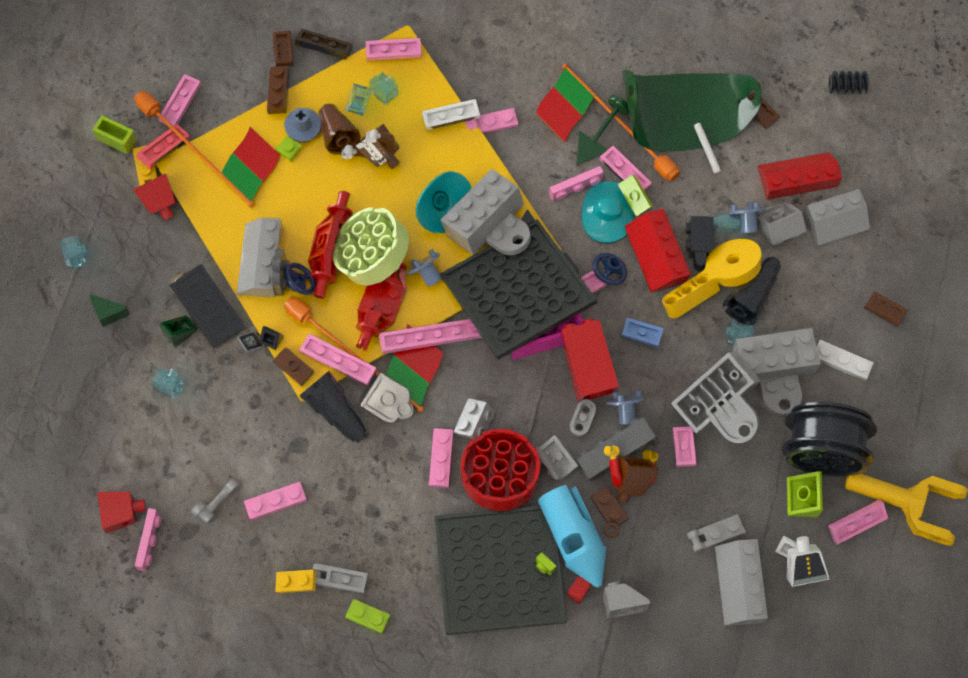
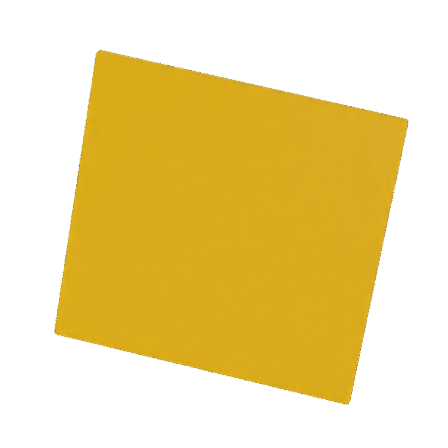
M405 26L380 40L418 37L410 26ZM421 42V58L367 61L365 47L347 57L346 60L343 59L289 88L286 113L268 114L267 101L190 142L222 172L231 154L245 138L249 127L257 132L276 151L278 145L288 136L284 123L290 112L297 108H308L315 111L319 116V110L323 105L334 104L359 130L361 139L366 135L367 131L371 132V130L376 129L382 124L386 126L389 132L394 135L399 145V150L394 156L400 163L394 169H391L386 162L377 167L368 159L356 157L354 154L351 159L342 158V154H330L325 147L321 127L319 134L314 139L298 142L302 145V149L291 162L280 155L275 169L259 188L253 200L254 206L248 207V203L187 144L176 149L156 164L162 175L167 174L175 197L258 333L261 335L262 327L266 326L283 335L276 350L268 347L273 357L275 358L286 347L314 370V374L302 387L283 372L302 402L304 400L299 395L329 370L337 382L348 377L299 351L308 334L346 353L348 352L310 321L302 322L301 324L286 313L285 303L292 296L300 298L312 308L311 313L313 315L311 318L366 363L370 364L388 353H382L379 337L372 336L367 351H363V347L361 350L356 347L361 332L356 328L358 323L357 309L367 285H359L353 282L338 269L336 274L337 282L335 284H328L324 299L314 297V293L303 295L294 292L288 285L287 289L283 290V296L275 295V298L237 295L245 224L262 217L281 219L283 225L281 249H284L286 259L290 263H299L305 266L312 273L308 258L315 230L329 215L327 207L329 205H336L338 192L346 191L350 193L347 208L353 211V215L371 207L388 210L406 227L409 236L408 250L402 261L407 266L405 271L406 293L394 324L384 331L391 332L406 329L407 324L412 328L440 324L463 311L442 279L428 287L418 271L410 275L406 273L412 267L411 260H423L430 256L428 251L434 249L435 253H440V256L433 261L439 273L472 256L471 253L448 238L445 232L432 233L424 229L418 222L415 208L419 196L427 185L441 173L454 171L465 176L471 184V188H473L493 169L518 186L478 126L473 130L468 129L466 121L426 130L422 111L460 103L461 101ZM520 189L524 205L514 214V216L521 220L526 210H529L535 220L538 219V221L541 223V225L544 227V229L556 243L558 248L561 250L558 243L555 241V239L553 238V236L551 235V233L549 232V230L547 229L539 215L536 213V211L534 210V208L532 207V205ZM339 235L336 237L334 244H336ZM485 243L476 253L487 248L490 245L488 243ZM292 268L295 272L304 274L301 270ZM309 279L305 282L306 289L311 287ZM378 321L375 327H378L381 321Z

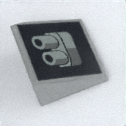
M255 331L237 337L247 356L264 348V345L259 343V337Z

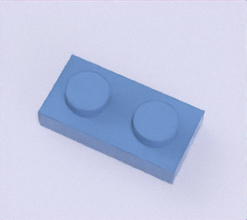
M627 318L621 337L658 348L664 328Z

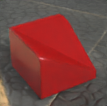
M577 577L569 589L567 597L581 604L590 590L591 583L581 577Z

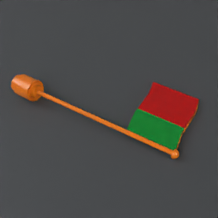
M568 64L563 65V72L560 78L541 101L536 111V114L564 143L571 130L585 115L594 98L610 114L612 112L568 67ZM615 115L614 118L633 136L632 130ZM645 148L655 158L654 169L665 180L673 182L681 174L679 166L668 155L657 156L652 150Z
M142 90L134 97L135 105L147 117L158 116L248 203V207L254 206L253 200L259 188L275 169L280 158V154L257 132L249 127L245 138L231 154L222 172H220L160 114L161 104L149 92Z
M292 296L287 300L284 305L286 313L300 324L310 321L350 355L364 361L311 318L313 315L311 313L312 308L300 298ZM407 324L406 329L412 328L410 325ZM436 346L395 352L386 374L410 391L411 397L409 401L418 409L417 412L424 410V407L421 405L426 390L442 359L443 352ZM376 371L375 375L378 377L380 373Z

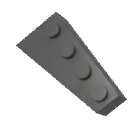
M644 418L632 420L629 423L630 426L624 430L623 428L618 429L612 434L613 437L608 440L603 439L596 444L597 447L591 451L587 449L579 455L580 458L577 461L591 482L610 472L609 460L611 458L605 455V446H610L611 452L612 446H617L620 450L616 456L618 459L619 456L631 457L633 454L640 455L648 448V445L653 444L656 446L660 444Z

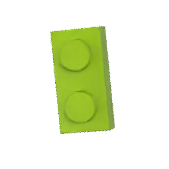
M353 599L345 618L383 634L390 614Z

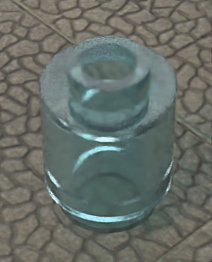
M716 213V217H713V228H716V232H735V230L740 229V215Z

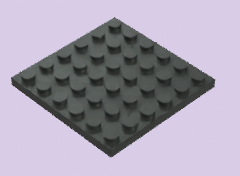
M538 219L527 225L531 233V241L528 247L521 253L505 255L492 246H488L440 273L442 280L497 360L597 304V299ZM517 239L514 244H521L523 240Z
M540 505L518 507L506 511L488 510L434 516L446 635L567 622L558 545ZM541 552L556 565V570L551 576L548 573L543 574L536 567V557Z

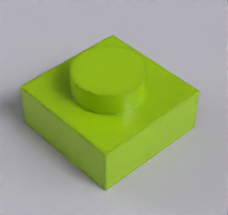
M286 136L276 148V152L291 162L302 149V145Z
M542 552L536 557V567L543 574L548 573L551 576L556 570V565Z

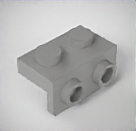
M468 398L453 433L456 436L475 440L488 430L494 418L495 409L487 402Z
M558 435L551 437L541 447H536L540 463L545 464L548 468L547 473L554 480H564L580 466Z

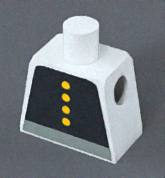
M798 537V547L788 550L787 581L793 587L829 580L820 549L816 544H809V537Z

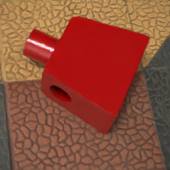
M166 173L133 189L151 214L159 211L164 221L174 216L169 206L176 203Z
M128 491L97 493L101 524L105 533L135 524L136 512L146 511L145 500L134 501L133 495Z

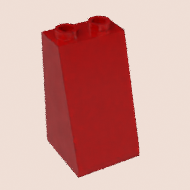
M592 318L583 321L581 325L575 326V323L564 326L560 334L577 403L585 399L590 400L616 392L619 385L600 320L594 321Z

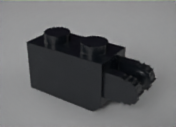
M691 216L685 228L686 234H689V240H686V251H689V258H693L694 269L701 271L705 267L706 258L714 249L713 217Z

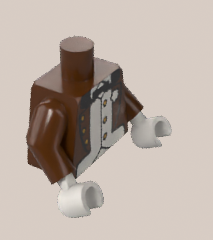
M382 124L376 129L371 130V132L367 131L366 135L356 144L354 149L351 145H346L342 150V158L351 159L354 154L356 157L368 159L377 167L386 162L391 169H394L400 163L394 156L399 150V145L394 135Z

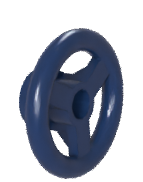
M600 253L594 258L592 263L593 271L603 283L620 285L625 281L627 269L619 257L611 253ZM599 261L604 265L605 272L603 275L598 268ZM613 273L621 274V277L617 280L608 279L609 275Z
M289 263L285 267L284 274L287 285L292 291L303 295H311L315 292L316 281L311 278V272L305 266L299 263ZM292 268L299 269L304 274L297 273ZM307 279H309L311 284L310 289H306L305 282Z

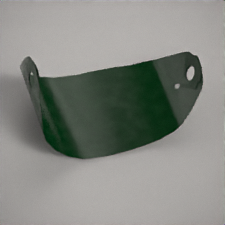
M622 70L633 137L639 145L650 150L661 152L703 148L694 128V125L697 123H701L710 146L725 142L737 136L749 124L760 108L761 86L754 77L749 75L688 73L642 76L634 75L630 70ZM751 90H754L755 97L750 101L748 94Z

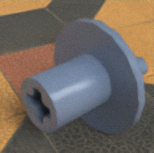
M297 108L286 117L284 126L290 138L298 142H306L314 139L319 134L321 122L320 117L315 111L308 108Z
M747 202L748 208L737 209V205H731L732 210L729 211V214L740 215L741 233L757 232L756 212L766 210V206H759V202Z
M434 249L428 251L430 256L421 261L411 260L412 267L406 272L410 275L418 271L428 287L442 279L433 264V261L440 256V253H435Z
M641 390L635 391V395L625 396L619 395V392H613V398L607 399L606 404L617 405L619 423L629 424L632 420L636 419L635 403L644 401L645 396L641 395Z

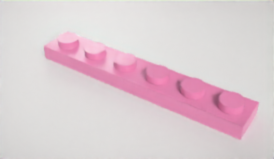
M470 319L379 333L383 354L482 338Z

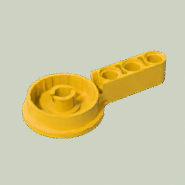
M734 239L717 246L707 257L706 267L701 273L663 297L662 303L668 317L678 318L720 291L718 284L734 287L751 281L761 269L762 252L759 245L748 239Z

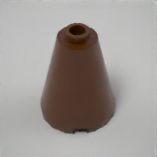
M334 104L323 105L319 110L324 143L328 152L340 155L346 145H351L354 149L361 139L359 130Z

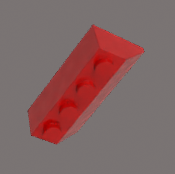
M830 152L757 166L766 200L838 187L842 179L838 161Z
M664 208L647 212L624 226L651 293L687 282L691 273Z

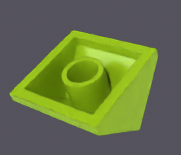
M821 471L787 477L788 516L818 517L823 511Z

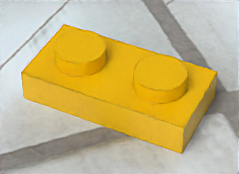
M315 570L276 572L275 592L316 591Z

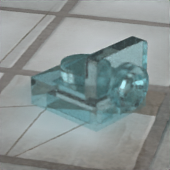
M733 319L731 324H727L725 335L729 336V343L735 344L736 339L753 337L754 326L736 323L737 319Z

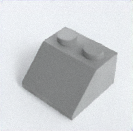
M786 200L770 206L766 210L756 212L758 227L765 240L772 245H779L787 239L799 237L800 234L807 232L802 211Z
M619 582L609 583L602 595L607 619L647 612L650 605L648 598L627 584H620Z

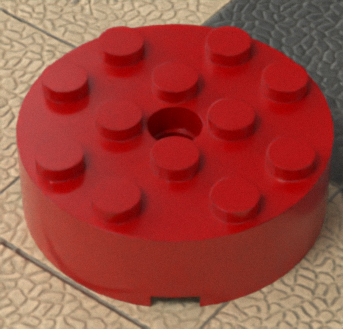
M494 429L483 432L481 436L469 442L462 454L461 479L463 487L468 496L484 508L495 511L517 508L526 503L538 487L540 480V458L538 452L528 439L518 432L507 429Z

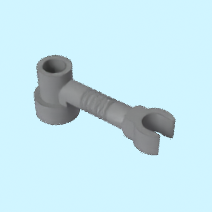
M231 479L209 505H206L201 500L193 507L191 513L196 517H200L208 524L215 516L212 512L239 486L238 483Z

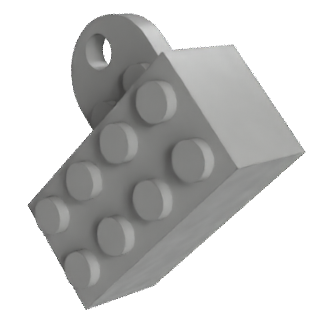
M493 169L441 219L446 236L472 255L485 243H488L505 255H515L524 251L531 241V233L527 224L514 216L524 205L519 187ZM517 239L523 240L521 244H514Z
M812 328L736 339L732 349L738 352L762 380L759 386L763 403L771 413L778 416H787L791 413L793 407L801 404L802 391L798 376L815 374L820 366ZM781 401L787 402L789 409H781L779 403Z
M737 351L728 352L671 404L695 433L705 431L710 425L714 424L727 440L734 443H743L752 439L759 429L758 415L744 396L762 380ZM743 425H747L750 428L748 436L741 434L740 429Z

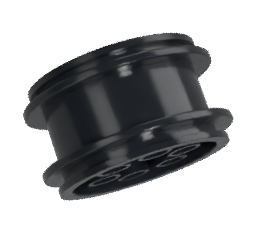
M809 402L793 407L791 413L785 417V425L792 431V439L786 441L782 445L781 450L786 457V462L792 467L808 473L821 471L824 476L842 477L862 474L874 462L875 456L871 450L866 448L867 440L876 435L877 426L873 422L872 416L866 411L840 403Z

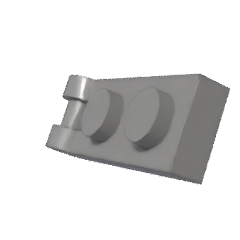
M737 514L698 530H693L687 533L689 540H692L694 545L692 548L696 553L741 536L746 531ZM703 536L705 542H701L699 537Z
M313 564L312 570L316 571V586L364 594L368 573ZM322 573H327L326 579H321Z

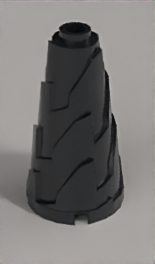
M776 257L766 258L761 263V269L756 277L743 285H739L726 297L723 302V308L727 306L725 312L733 320L743 325L748 321L750 322L748 326L754 325L758 321L767 297L777 280L776 277L781 269L780 261Z
M330 370L299 395L316 413H320L331 426H335L352 442L356 441L359 443L367 436L361 419L354 411L353 405L345 396L344 390Z

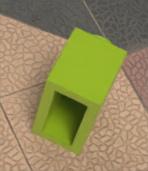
M101 115L92 129L96 140L127 155L137 141L134 130Z

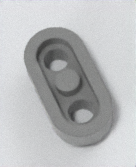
M585 399L578 403L570 422V432L573 436L580 438L588 433L596 413V405L593 401ZM587 408L590 412L584 413L583 409ZM576 426H581L583 429L578 431Z

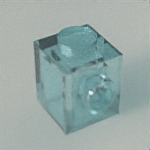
M383 72L375 75L369 83L370 92L384 105H387L398 95V85L395 84V80L390 75L387 76Z
M353 83L345 111L363 116L369 102L371 88Z
M78 235L59 240L64 261L68 267H78L86 262L87 248L85 244H82Z
M159 367L151 382L153 390L174 399L177 394L181 393L183 381L178 372L171 369L167 371Z

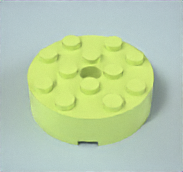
M371 207L361 210L349 218L341 227L338 240L334 244L335 251L332 257L335 266L353 282L359 285L380 283L399 269L408 250L409 236L407 229L393 214L384 208L374 209Z

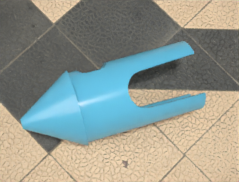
M563 485L549 491L540 497L538 502L566 563L565 567L595 587L602 586L607 548L603 545L577 487L575 486L569 490L567 485Z

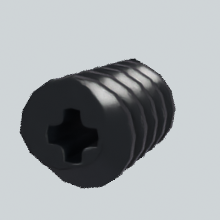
M833 71L829 77L830 94H832L833 89H836L837 94L840 93L841 89H843L844 94H847L848 89H850L851 94H854L855 89L858 90L859 94L862 93L863 89H865L866 94L868 92L869 78L866 71H862L861 75L859 71H855L854 74L852 71H848L846 74L844 71H840L839 75L837 71Z

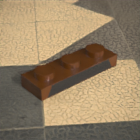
M288 66L270 67L267 99L268 114L286 113L290 72Z

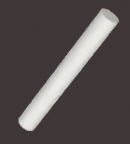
M697 123L694 125L699 140L714 174H719L721 169L701 123Z

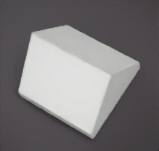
M783 536L775 552L787 558L788 550L798 547L797 542Z

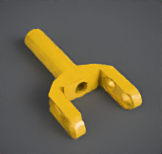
M864 474L847 476L844 486L847 490L876 500L880 499L882 502L902 508L906 516V522L914 535L943 545L951 546L954 544L955 535L949 530L920 521L919 519L922 516L928 491L952 499H965L968 492L966 487L931 476L922 480L919 484L905 489Z

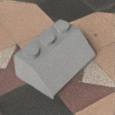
M860 189L807 205L804 212L817 247L870 230L867 204Z

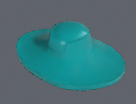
M446 171L438 175L427 185L419 196L415 208L417 220L424 229L432 233L445 232L441 219L472 189L466 177L458 172Z
M605 181L593 186L586 194L582 204L581 219L585 233L592 240L599 243L609 244L621 240L627 235L624 226L633 221L634 212L617 182Z

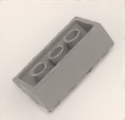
M262 217L245 224L237 295L275 298L272 286V263L275 250L281 249L283 233L281 219Z
M758 539L737 540L715 546L724 626L765 623L768 615Z

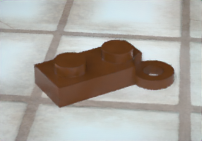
M605 486L592 494L590 499L607 523L604 527L605 535L609 538H614L620 532L619 525L626 522L629 518L609 488ZM613 526L616 529V531L614 533H610L608 531V528Z

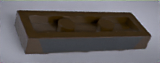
M301 29L295 38V45L345 60L350 54L353 45L352 43Z

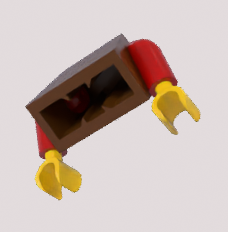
M605 446L604 453L611 458L609 465L612 484L619 491L618 500L628 503L631 495H644L648 487L656 480V474L659 469L654 461L658 459V454L651 452V450H644L643 459L619 456L617 459L616 456L620 452L619 448L612 446L611 452V447Z

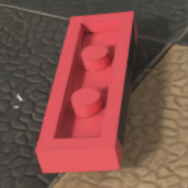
M178 124L174 125V127L187 140H189L190 135L185 130H183ZM169 129L140 150L136 157L150 169L185 142Z

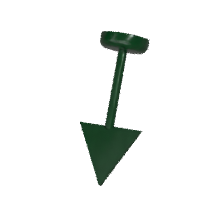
M616 95L609 97L608 103L614 110L593 139L579 130L577 165L600 156L608 150L596 141L617 112L623 115L629 114L628 103Z

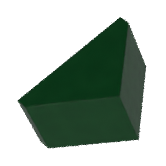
M92 294L89 297L103 327L129 315L127 307L122 304Z
M187 315L159 324L163 335L175 348L198 329Z

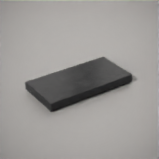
M202 264L169 285L212 348H215L245 327Z

